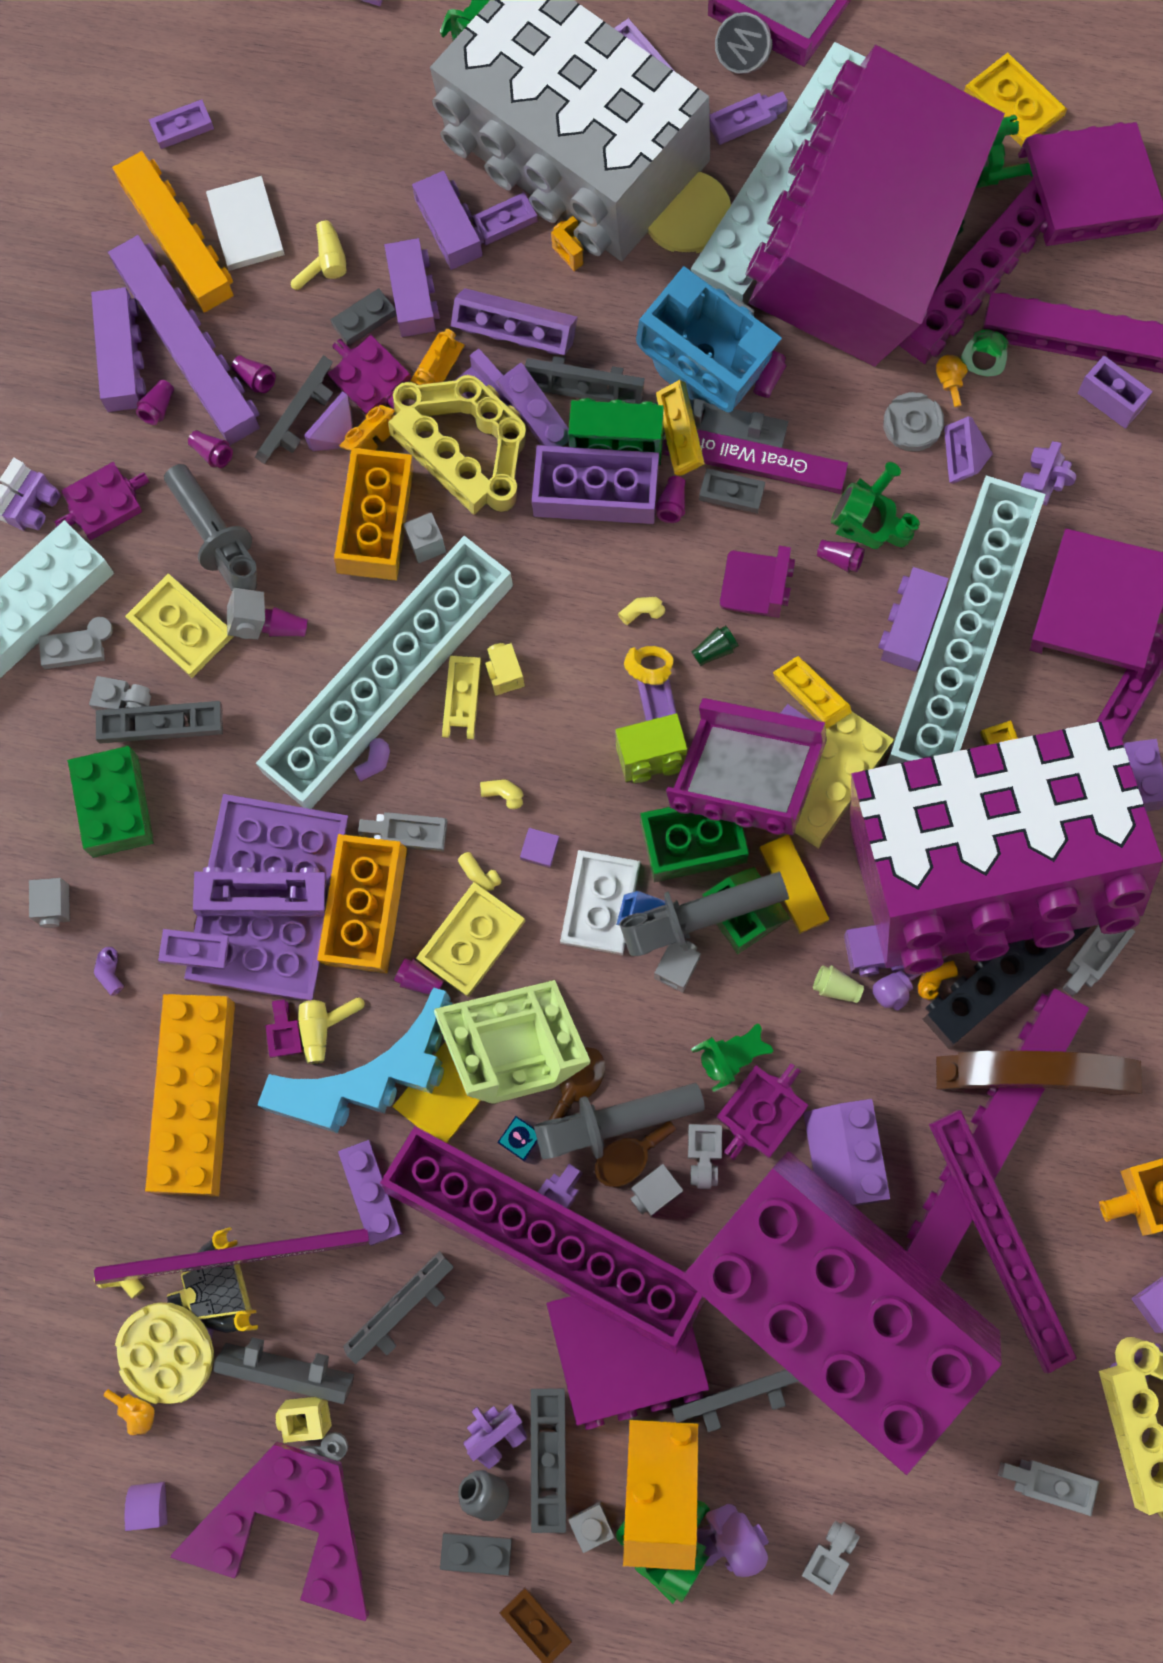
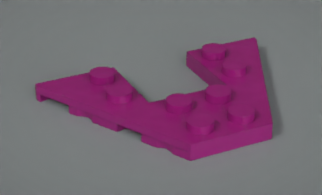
M276 1442L170 1557L235 1579L239 1575L257 1512L319 1533L301 1594V1601L362 1621H366L369 1615V1611L366 1610L362 1588V1573L358 1566L355 1534L349 1517V1501L343 1484L342 1463L280 1442Z

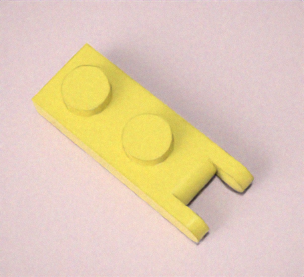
M450 656L442 729L443 738H449L450 727L456 726L468 727L467 739L474 740L481 658Z

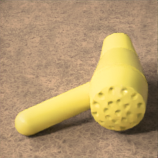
M328 220L316 224L319 256L292 279L291 287L294 290L301 289L321 270L328 279H337L346 274L345 254L337 232Z
M355 998L329 1013L326 1011L325 1003L319 1000H308L299 1005L298 1024L307 1064L324 1062L327 1029L363 1009L365 1002L362 998Z

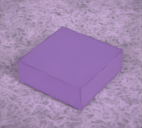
M529 828L520 860L551 868L559 836Z

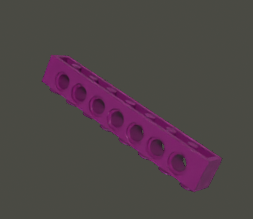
M1034 178L936 288L921 325L898 345L923 364H926L932 356L937 358L946 346L945 341L950 335L955 337L960 332L965 323L963 320L968 315H975L983 303V297L996 291L1001 283L1000 278L1004 273L1009 275L1015 269L1019 262L1018 257L1022 253L1028 254L1037 242L1036 237L1039 233L1042 232L1044 234L1049 225L1043 206L1038 204L1041 203ZM1002 244H1008V245L1011 246V247H1006V246H1003ZM983 264H989V265H991L992 267L989 268V267L984 266ZM969 284L975 288H968L965 285ZM947 305H953L957 309H950ZM928 326H935L939 330H932Z

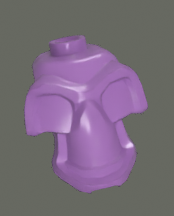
M726 1504L707 1512L706 1520L709 1525L697 1529V1542L706 1546L703 1553L709 1556L705 1565L707 1567L712 1566L721 1557H726L728 1561L725 1563L726 1568L730 1572L733 1571L737 1577L753 1576L763 1570L768 1561V1553L764 1546L769 1544V1541L760 1525L757 1524L752 1527L746 1515L738 1512L736 1507L731 1504Z

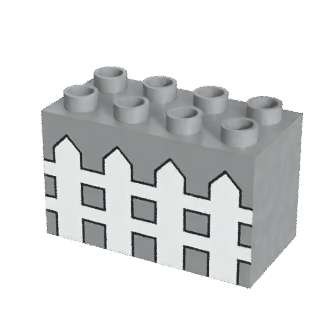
M490 0L430 66L436 91L432 104L443 119L445 128L441 131L440 135L445 144L462 158H466L473 152L487 162L484 165L487 174L503 189L511 190L516 184L531 195L529 197L531 206L548 222L555 223L560 217L566 221L574 216L578 220V227L574 230V236L588 252L595 256H600L606 250L622 262L647 234L649 226L710 161L709 95L575 0Z

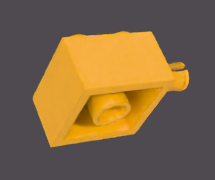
M1163 1158L1120 1171L1127 1194L1099 1201L1100 1211L1104 1220L1108 1222L1115 1218L1134 1214L1142 1236L1163 1231Z

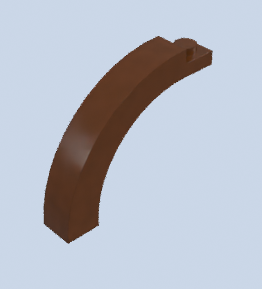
M1061 1051L961 1052L958 1055L936 1056V1089L945 1091L979 1088H1051L1089 1091L1111 1096L1142 1094V1067L1139 1060L1092 1053Z

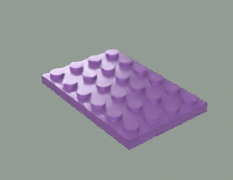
M223 794L208 867L222 868V872H235V868L238 867L254 868L255 872H268V868L272 867L286 868L287 872H300L301 868L307 867L318 868L319 872H325L327 903L338 834H346L348 815ZM229 886L231 902L232 897L286 898V902H292L290 887H288V890H236L234 886ZM215 900L214 902H225V901H223V900ZM197 916L195 933L229 937L225 970L187 966L184 979L190 982L302 1001L313 1000L320 967L317 957L324 917Z

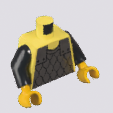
M231 1227L216 1231L212 1239L204 1244L198 1252L235 1247L238 1241L229 1242L227 1240V1233L232 1229ZM240 1264L183 1272L181 1280L184 1289L167 1294L168 1303L189 1309L208 1329L223 1333L258 1329V1325L251 1326L249 1322L250 1315L257 1312L251 1308Z

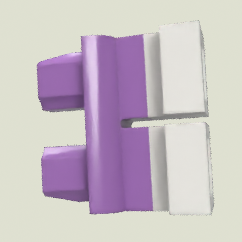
M13 458L0 478L2 483L0 484V520L23 531L26 527L40 530L46 516L37 509L42 502L51 507L56 505L61 494L49 483L44 474L29 469L23 462Z

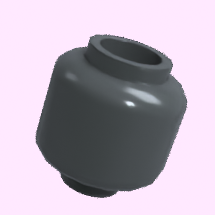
M476 1470L465 1477L459 1486L458 1497L460 1507L472 1517L482 1521H494L504 1513L508 1505L509 1487L500 1477L485 1470Z

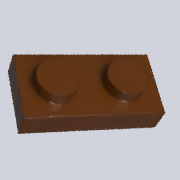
M526 1586L499 1612L542 1663H552L572 1643V1639Z

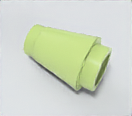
M831 965L829 968L821 966L815 978L813 989L819 991L820 996L858 1003L862 996L864 985L859 984Z

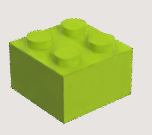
M677 713L615 729L616 749L625 782L633 780V783H642L650 780L651 775L659 773L673 775L681 771L687 756V746Z

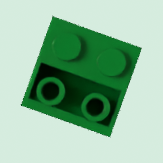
M755 867L729 876L703 893L702 897L761 878ZM777 903L717 923V926L738 955L791 918L782 905Z

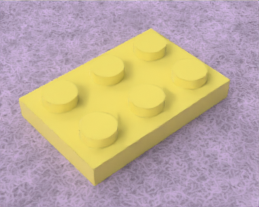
M169 573L125 616L131 624L191 678L234 637L227 635V625Z
M473 882L416 959L462 994L469 997L525 923V918Z

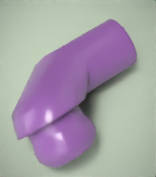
M373 739L369 745L368 761L354 767L360 782L386 768L390 749L388 743L383 739Z
M104 947L97 955L94 975L107 992L114 996L124 988V985L115 976L118 953L113 947Z

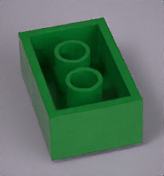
M591 398L571 400L568 432L569 447L659 453V465H661L664 405H657L654 402L648 401L632 404L622 400H612L610 402H597Z
M130 746L67 760L82 846L90 856L95 858L154 844L139 758Z
M670 807L640 813V824L654 883L747 863L749 853L743 828L735 822L721 819L715 821L694 813L683 814Z

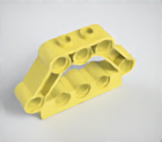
M471 375L461 376L456 381L421 385L405 382L398 385L393 393L396 415L388 422L390 435L473 515L485 504L500 512L511 509L517 499L515 477L518 457L524 448L526 438L525 424L521 420L519 412L511 405L506 406L500 400L498 392L491 385L485 386L478 378ZM465 392H472L473 394H475V396L470 399L464 398L461 395ZM405 399H413L414 401H416L413 405L410 406L402 404V401H404ZM458 412L472 414L476 418V424L480 431L492 434L497 438L498 446L493 477L488 480L481 473L479 462L472 457L463 456L460 453L458 442L452 437L443 436L439 432L437 422L429 416ZM486 412H492L496 414V417L486 419L482 415ZM422 431H429L432 433V436L421 438L418 434ZM508 432H513L517 434L518 437L510 440L505 438L503 435ZM444 451L454 454L448 459L439 456ZM467 471L475 474L471 479H464L460 475ZM498 488H505L509 491V494L499 496L494 491Z
M1127 1337L1121 1340L1116 1347L1117 1366L1101 1370L1099 1374L1134 1506L1148 1515L1158 1513L1163 1519V1427L1157 1423L1155 1415L1159 1407L1158 1398L1152 1390L1148 1389L1145 1378L1146 1375H1151L1163 1381V1353L1160 1352L1154 1343L1135 1337ZM1141 1349L1142 1360L1136 1364L1134 1356L1137 1350ZM1137 1394H1140V1405L1134 1409L1133 1399ZM1149 1428L1150 1437L1147 1442L1143 1443L1142 1434ZM1156 1463H1158L1159 1471L1157 1475L1152 1478V1467Z

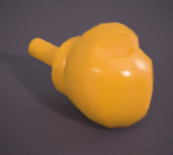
M947 354L939 358L936 363V374L943 384V390L951 391L954 407H959L962 404L958 388L963 386L962 379L967 373V366L960 357Z
M110 1389L105 1391L103 1396L118 1406L117 1415L126 1421L127 1433L129 1435L146 1434L152 1428L155 1410L148 1402L133 1397L130 1394L121 1398Z

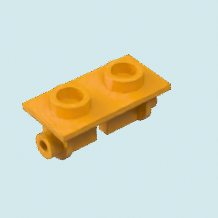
M445 329L444 332L438 333L410 381L412 383L421 385L445 381L465 347V344L454 339L456 334L452 330Z
M383 405L372 408L366 414V419L358 427H354L347 432L345 440L339 445L340 448L351 451V448L376 450L378 445L372 438L376 436L383 443L390 436L388 422L395 416L393 414L395 410Z

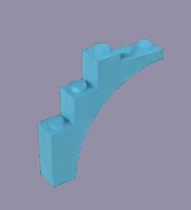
M433 988L423 1011L408 1032L388 1051L366 1065L344 1074L320 1079H291L269 1074L258 1106L265 1111L338 1133L340 1126L343 1127L347 1122L349 1116L348 1103L385 1114L387 1106L390 1107L396 1097L397 1089L394 1087L395 1083L432 1094L434 1086L438 1087L441 1083L444 1068L441 1067L442 1062L432 1055L433 1051H438L442 1040L441 1029L434 1010L453 1005L450 1002V996L444 990Z

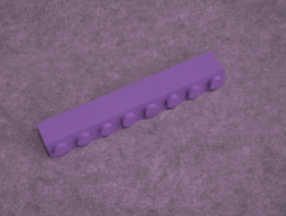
M139 235L110 250L108 254L116 270L134 298H136L139 306L222 436L229 443V446L260 429L256 417L260 415L251 399L248 401L244 400L241 394L245 393L241 383L236 376L231 379L227 371L230 370V367L222 354L215 355L212 350L216 347L207 331L201 333L198 326L201 323L193 309L187 311L184 307V304L187 303L184 295L178 287L173 289L169 282L173 280L164 265L159 267L155 262L159 258L151 244L144 245Z

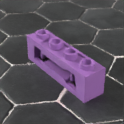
M204 867L203 872H194L193 911L196 916L324 917L326 909L325 872H319L318 868L311 867L301 868L300 872H287L286 868L281 867L268 868V872H255V869L250 867L235 868V872H222V868ZM229 886H234L236 890H288V887H290L292 902H286V898L232 897L231 902ZM215 900H223V901H225V902H214V901H215Z

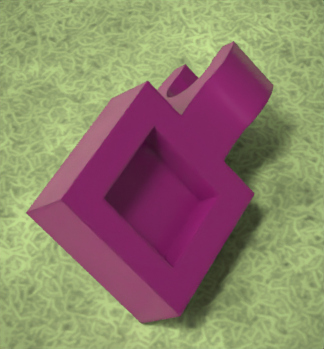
M285 999L272 1001L275 1024L265 1025L269 1057L276 1058L302 1054L303 1046L299 1021H290L288 1001Z

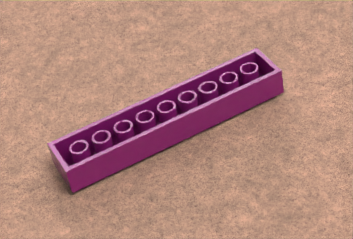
M416 1126L413 1127L380 1182L386 1194L676 1355L706 1300L681 1278L685 1273L682 1270Z

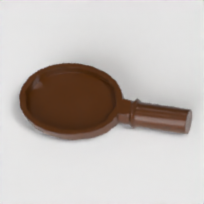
M586 1047L585 1050L589 1056L590 1064L559 1084L563 1095L558 1100V1104L548 1120L564 1118L569 1109L572 1108L573 1102H579V1099L584 1096L589 1098L597 1091L605 1074V1061L597 1049Z
M668 1121L648 1135H645L640 1141L634 1138H623L611 1143L603 1150V1157L596 1160L594 1170L596 1178L599 1182L609 1187H619L633 1181L646 1166L648 1160L647 1151L655 1148V1145L677 1129L671 1121Z

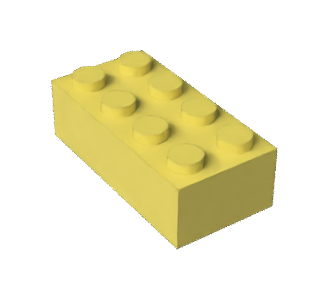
M854 712L826 729L827 742L795 829L796 834L818 849L851 805V773L877 768L889 752L894 741L893 738Z

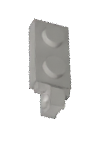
M384 812V815L377 814L376 821L360 819L358 832L361 836L400 841L406 848L444 852L448 820L439 817Z
M1098 925L1070 961L1067 971L1072 976L1062 989L1073 997L1083 984L1091 988L1094 983L1100 980L1133 936L1135 930L1130 929L1117 934H1103Z
M1021 1459L1019 1467L1003 1462L1000 1463L998 1476L1016 1481L1015 1491L1022 1492V1495L1092 1516L1099 1481L1032 1460L1026 1461Z

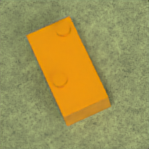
M351 448L334 554L337 574L397 581L405 532L403 523H406L413 478L412 455Z
M338 834L317 960L322 964L388 973L407 848L400 841Z
M630 1420L623 1566L695 1570L698 1424Z

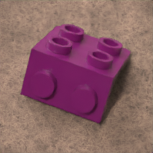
M779 545L777 557L730 551L726 561L719 603L720 607L725 610L779 618L782 605L788 606L791 588L785 587L786 577H793L796 560L790 558L791 547Z

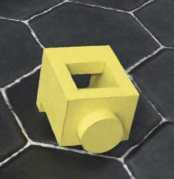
M498 643L490 646L487 649L490 661L485 662L492 681L495 696L524 687L523 675L512 643L507 645Z
M316 1397L285 1400L276 1413V1426L278 1431H282L283 1443L323 1439L332 1426L328 1400Z

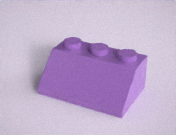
M872 1099L840 1103L804 1112L813 1172L853 1206L889 1200L890 1194Z

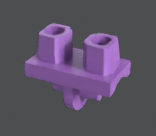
M1052 441L1050 448H1034L1031 455V466L1039 468L1041 471L1039 474L1026 472L1021 481V487L1046 494L1042 504L1046 506L1053 489L1060 492L1063 486H1071L1076 480V474L1070 470L1072 463L1064 461L1065 457L1060 453L1062 445L1059 442Z
M512 1404L500 1413L495 1406L485 1413L477 1406L472 1410L477 1420L467 1427L472 1436L464 1441L463 1444L473 1462L478 1459L484 1466L490 1469L502 1458L500 1451L495 1446L498 1441L505 1437L514 1448L525 1441L527 1435L521 1424L522 1420Z

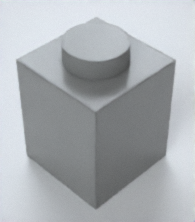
M432 512L403 523L418 564L446 553L443 537Z
M233 588L227 604V635L258 640L265 623L264 592Z
M61 878L29 880V918L40 924V927L55 928L60 926L59 922H70L69 884Z
M687 940L685 941L688 951L685 952L678 942L668 945L654 973V979L682 993L701 956V953L696 951L697 946Z
M662 1164L631 1188L634 1196L630 1200L642 1215L647 1211L652 1217L680 1196L683 1190L664 1164Z
M601 1501L570 1516L568 1519L583 1553L615 1538V1532Z

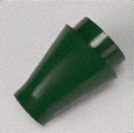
M725 625L720 629L718 627L714 629L691 653L701 667L708 662L734 653L733 649L739 645L729 628Z

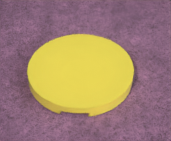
M698 172L649 226V235L658 245L671 252H702L731 206L726 190L713 177Z
M162 1302L147 1305L136 1311L124 1322L116 1338L115 1346L117 1347V1358L121 1369L119 1370L120 1376L134 1394L153 1404L182 1403L195 1395L209 1379L214 1363V1349L211 1337L201 1320L182 1306Z

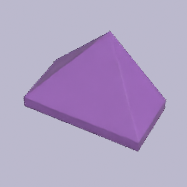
M342 391L304 435L309 449L313 452L340 448L339 445L345 440V435L353 428L352 409L348 395Z
M968 416L944 427L949 482L952 484L978 474L993 454L973 418Z

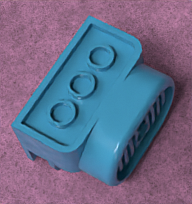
M685 266L682 267L639 319L636 336L638 347L653 359L657 372L669 384H673L678 380L686 382L688 395L691 400H703L705 403L714 404L725 412H732L759 379L761 372L771 359L772 351L782 340V337L754 318L753 313L743 306L739 307L730 300L723 290L713 288Z

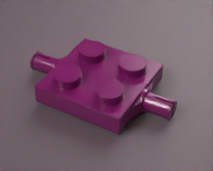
M369 335L360 345L352 350L342 339L337 340L338 344L334 342L332 348L343 357L341 362L327 374L335 385L346 393L348 398L365 415L372 408L379 405L386 406L389 404L394 409V390L401 383L411 380L410 373L372 335Z
M111 462L61 490L68 503L70 513L54 521V523L58 526L65 520L70 526L77 524L91 541L143 512L136 501L135 490L150 483L144 472L128 480L119 472L115 463Z
M790 1063L780 1078L768 1075L756 1065L718 1114L716 1119L727 1126L735 1136L726 1150L723 1151L728 1156L733 1148L737 1146L729 1158L735 1161V1158L746 1145L755 1148L769 1159L809 1105L797 1097L790 1087L801 1073V1070L796 1068L793 1074L788 1077L795 1068V1065Z

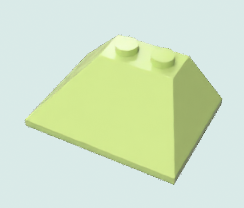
M555 980L434 1010L466 1094L469 1097L495 1104L556 1087L590 1064L589 1056Z

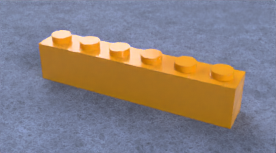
M140 151L113 166L112 169L120 186L203 313L233 297L234 294L230 284L234 282L225 267L220 269L216 262L219 261V258L211 245L206 247L202 242L205 238L196 223L191 225L188 221L190 214L183 202L176 203L173 198L176 196V193L168 180L163 182L159 177L162 175V172L155 160H148L143 151Z

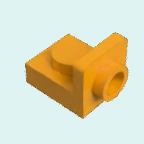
M574 216L566 221L559 222L551 232L552 248L573 271H576L583 265L584 249L581 242L574 236V230L578 227V220Z

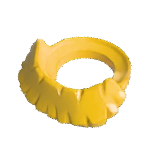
M645 646L636 650L635 647H632L625 657L624 667L633 678L645 684L661 685L668 680L672 673L670 670L673 666V657L663 648ZM647 656H657L662 658L666 665L652 670L644 668L641 665V660Z

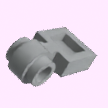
M97 676L89 705L92 709L98 710L123 708L124 704H127L126 708L149 706L152 696L149 694L150 689L145 686L133 684L131 689H129V684L126 681Z
M689 1124L688 1159H699L697 1165H691L690 1184L697 1185V1189H711V1186L718 1185V1166H712L710 1160H721L722 1125Z
M835 1521L825 1538L831 1542L830 1549L818 1543L802 1572V1576L833 1595L849 1566V1562L841 1558L840 1554L845 1551L850 1555L860 1538L855 1533V1528L844 1521L841 1524Z

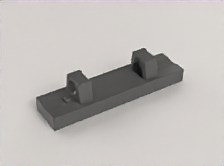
M324 355L322 356L255 456L257 460L265 464L279 445L291 453L296 450L301 440L288 429L310 397L323 406L331 398L333 392L325 387L322 381L333 361Z
M556 356L553 357L552 362L530 358L526 360L525 368L542 392L581 399L591 398L598 402H610L612 400H622L632 404L643 402L645 378L623 375L624 368L612 366L610 372L570 366L565 365V358Z
M690 399L696 429L775 447H783L788 421L764 416V414L758 412L750 413L733 409L732 412H725L714 404L705 403V401L699 399Z
M220 701L96 710V741L101 744L223 734L222 704ZM185 715L188 720L189 727H185Z
M439 1251L343 1346L346 1355L357 1364L375 1345L388 1355L396 1347V1344L387 1333L424 1296L435 1307L445 1299L443 1293L435 1285L454 1268L450 1261Z
M251 1337L250 1343L246 1347L225 1343L215 1360L213 1372L340 1404L345 1403L354 1380V1374L328 1368L329 1356L316 1353L314 1361L307 1363L263 1352L264 1340Z
M785 1369L702 1399L673 1407L672 1411L676 1423L703 1415L707 1431L712 1432L721 1428L715 1409L765 1392L767 1393L772 1410L785 1407L786 1404L781 1388L799 1380Z
M565 1388L531 1389V1533H566ZM548 1429H549V1430H556V1432H540V1431H541V1430H548Z

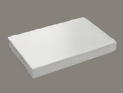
M262 176L206 191L229 271L285 255Z
M578 850L560 944L623 955L625 940L620 926L616 925L624 894L636 891L641 861Z

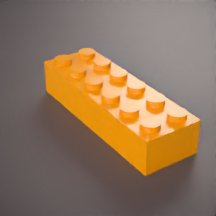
M163 994L145 1192L158 1195L219 1197L235 1002L228 996Z

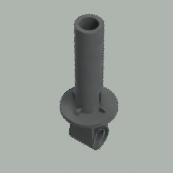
M178 464L171 467L165 473L164 481L204 541L198 552V561L201 566L210 571L219 570L231 591H233V588L255 591L257 588V569L255 561L248 553L252 544V537L249 531L240 526H226L186 465Z
M779 871L679 905L677 900L672 903L669 891L665 892V905L642 913L629 915L620 921L619 926L629 954L632 956L645 955L655 949L676 942L679 943L685 952L688 951L685 939L690 938V932L788 900L789 896Z
M697 1083L601 1110H595L594 1105L590 1104L588 1098L584 1096L579 1099L580 1113L540 1122L534 1125L542 1159L559 1157L590 1146L595 1158L598 1159L603 1157L604 1139L703 1112L705 1109L704 1100Z

